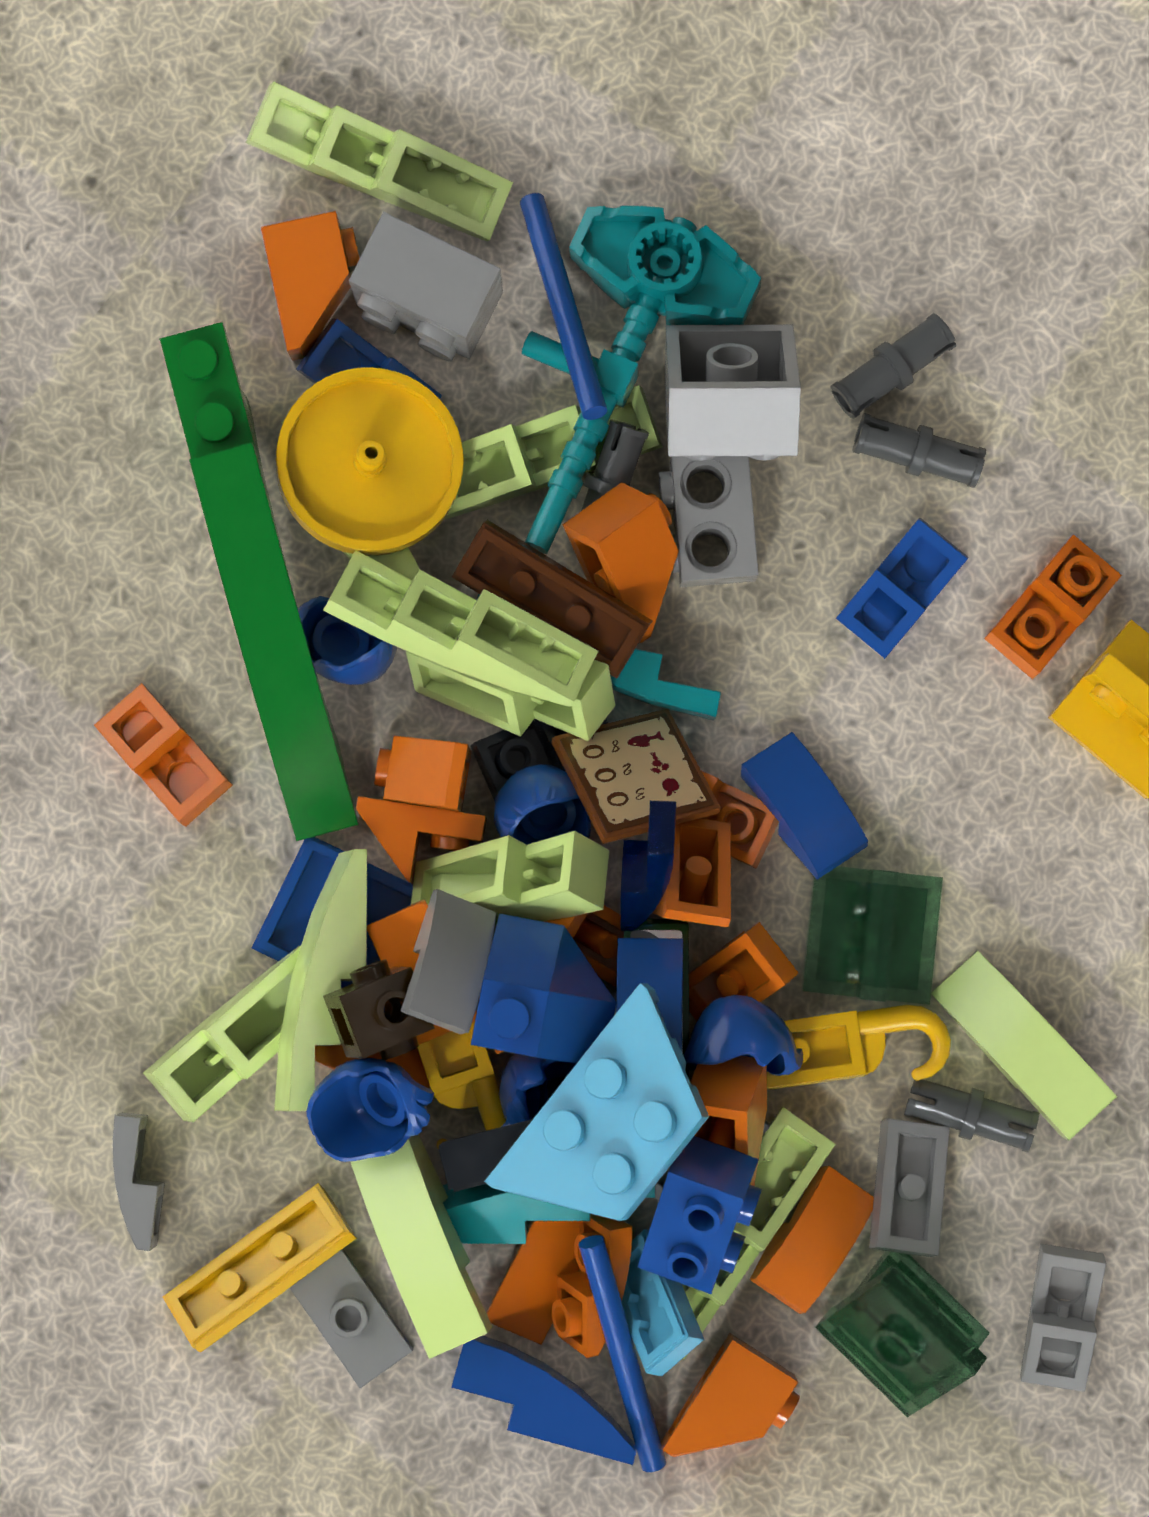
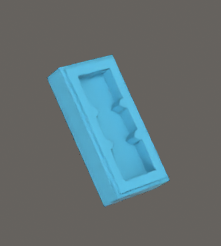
M644 1229L632 1240L629 1272L622 1305L631 1337L646 1374L663 1376L705 1339L682 1284L637 1268L649 1230Z

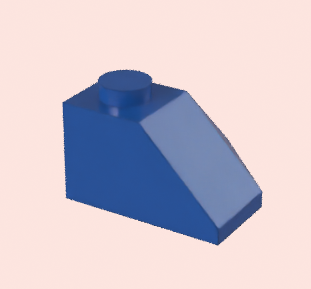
M499 914L483 977L471 1045L536 1058L578 1063L614 1017L615 999L564 925Z

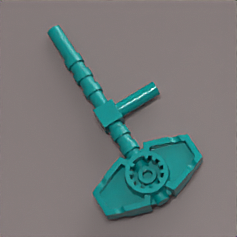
M623 205L618 208H609L606 206L587 207L569 246L570 258L611 299L623 309L628 307L629 309L623 319L625 325L622 331L617 333L611 345L613 351L610 352L604 349L599 359L592 356L608 411L604 416L595 420H586L583 418L582 413H580L573 428L575 430L574 436L571 441H567L560 456L562 462L559 468L555 469L547 484L549 490L526 537L525 543L543 554H548L572 499H576L583 485L582 477L585 471L590 470L596 457L594 451L598 443L603 441L608 431L609 425L607 423L615 406L624 408L639 376L638 363L636 361L641 359L646 348L645 340L648 334L653 333L659 320L657 314L665 316L666 325H744L761 288V277L739 257L738 253L706 225L696 231V225L685 218L674 217L673 221L665 219L664 208ZM530 331L524 342L522 355L570 374L561 343Z

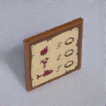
M668 708L600 725L589 741L570 733L552 738L551 743L602 844L719 814L721 807Z

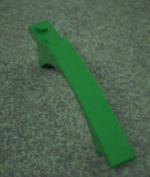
M220 322L159 338L191 457L189 461L217 566L296 841L357 826L359 822L346 777L339 742L311 657L283 555L261 463L249 401L240 386L225 326Z

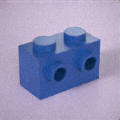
M694 1136L670 1166L637 1268L712 1294L720 1269L733 1274L746 1236L734 1232L736 1223L749 1226L762 1189L750 1185L759 1159Z

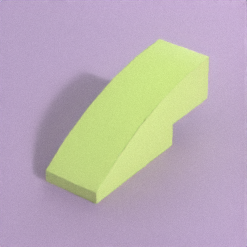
M406 651L416 692L518 736H522L532 721L537 719L589 741L616 706L609 664L594 660L571 707L496 686L448 669Z
M576 831L527 845L507 835L416 862L411 905L425 899L428 905L433 890L439 889L496 912L495 926L497 925L499 914L547 921L604 910L609 849Z
M298 946L242 989L143 1072L183 1121L195 1122L239 1081L251 1077L278 1052L291 976L301 946Z
M976 951L930 993L1061 1137L1067 1140L1073 1138L1117 1098L1116 1094L1067 1041L979 951Z

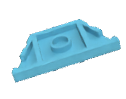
M639 983L484 1181L491 1188L617 1221L629 1219L709 1118L697 1087L692 1085L685 1071L686 1061L676 1038L670 1037L656 1002L660 1000L654 988L648 983Z

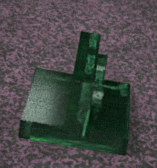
M837 866L818 880L813 876L801 991L852 996L872 1001L886 1002V1000L930 1005L943 877Z
M886 1251L880 1257L854 1293L832 1307L815 1327L906 1417H909L975 1376L987 1359L979 1350V1347L990 1333L910 1254Z

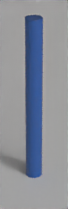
M531 193L520 200L521 210L582 416L586 420H595L607 413V406L544 196L540 193Z
M600 1235L588 1236L582 1239L578 1245L641 1468L645 1472H656L664 1468L667 1462L662 1450L661 1440L605 1240Z

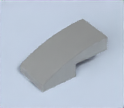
M439 889L433 890L413 952L418 953L419 957L401 1012L458 1034L469 1033L480 997L483 977L492 945L496 912Z
M122 1112L114 1116L113 1168L118 1200L127 1230L136 1249L151 1251L157 1246L165 1182L140 1179L148 1115Z
M1040 1243L1021 1366V1382L1085 1392L1097 1336L1094 1322L1107 1264L1103 1253Z

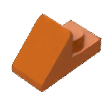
M358 796L356 810L409 883L413 884L420 833L432 835L431 848L449 851L467 848L470 841L483 843L487 817L484 815Z
M758 922L746 932L740 933L689 973V1012L697 1021L702 1011L712 1001L731 995L748 996L762 1002L789 983L799 972L762 924Z

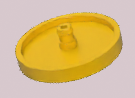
M374 367L354 368L337 372L325 377L307 389L297 399L284 419L278 437L275 460L276 476L281 496L300 526L314 538L329 547L351 554L357 550L366 556L384 555L401 551L413 546L432 533L444 520L454 503L460 487L464 464L463 448L458 428L442 401L417 380L396 371Z

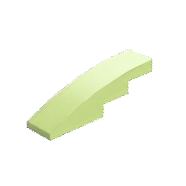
M272 82L268 86L245 142L314 174L484 241L491 239L513 182L401 129L393 132L338 105L329 108L276 82Z
M639 385L635 386L624 408L616 405L610 419L636 426L635 430L640 428L649 432L648 439H645L640 454L642 455L663 446L644 390ZM572 405L518 426L510 424L462 442L464 461L462 479L454 503L444 520L547 487L553 471L558 469L562 462L560 456L567 441H571L574 436L575 430L573 428L581 413L580 407ZM606 435L603 441L598 443L594 451L596 457L590 470H586L585 473L595 470Z
M357 550L353 553L323 611L389 644L443 667L511 691L571 707L598 653V650L485 589H483L476 600L420 569L414 579L411 580Z
M352 849L338 854L311 913L291 976L279 1039L274 1111H307L309 1099L315 1090V1046L341 1045L323 996L341 989V981H352L350 973L366 966L367 849Z
M784 1107L779 1110L770 1122L769 1129L762 1136L754 1185L761 1188L762 1191L750 1225L746 1226L738 1222L736 1223L734 1232L746 1237L733 1274L720 1269L712 1294L682 1284L702 1333L719 1307L725 1305L758 1254L766 1249L836 1145Z
M419 1134L411 1136L402 1148L393 1154L350 1161L374 1230L429 1359L487 1334L493 1326L465 1269L470 1260L443 1205L448 1196Z

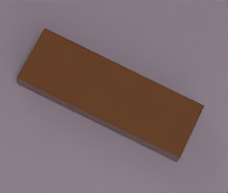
M488 519L483 522L452 575V578L476 593L481 594L483 589L598 650L595 660L609 664L610 675L616 679L623 671L652 623L651 619Z

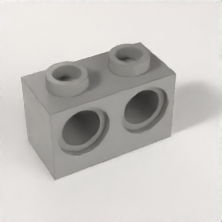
M684 456L671 457L670 471L659 472L660 499L668 510L674 509L675 534H672L679 552L672 573L679 572L680 587L755 582L758 577L749 457L715 456L705 461H694ZM707 472L713 474L721 482L722 495L711 503L698 502L688 493L687 481L697 473ZM704 535L717 536L727 547V559L718 566H704L693 556V542Z

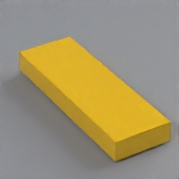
M317 1183L162 1296L191 1346L201 1353L357 1238L328 1193Z

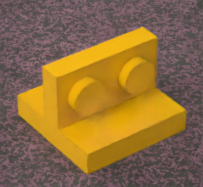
M1131 619L1048 718L1145 799L1149 798V633Z

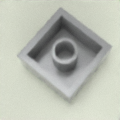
M384 211L349 279L357 306L364 310L361 315L362 319L391 334H395L400 325L421 338L418 345L422 349L452 362L456 353L470 360L503 294L501 269Z
M793 324L666 325L665 405L668 457L684 456L694 461H705L715 456H748L752 459L766 461L776 459L779 456H798L801 386Z

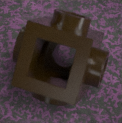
M386 959L380 960L351 972L350 976L353 984L323 996L346 1057L363 1059L379 1052L383 1060L391 1059L417 1048L419 1044L416 1036L435 1029L432 1023L401 1012L413 975L411 967L390 968Z

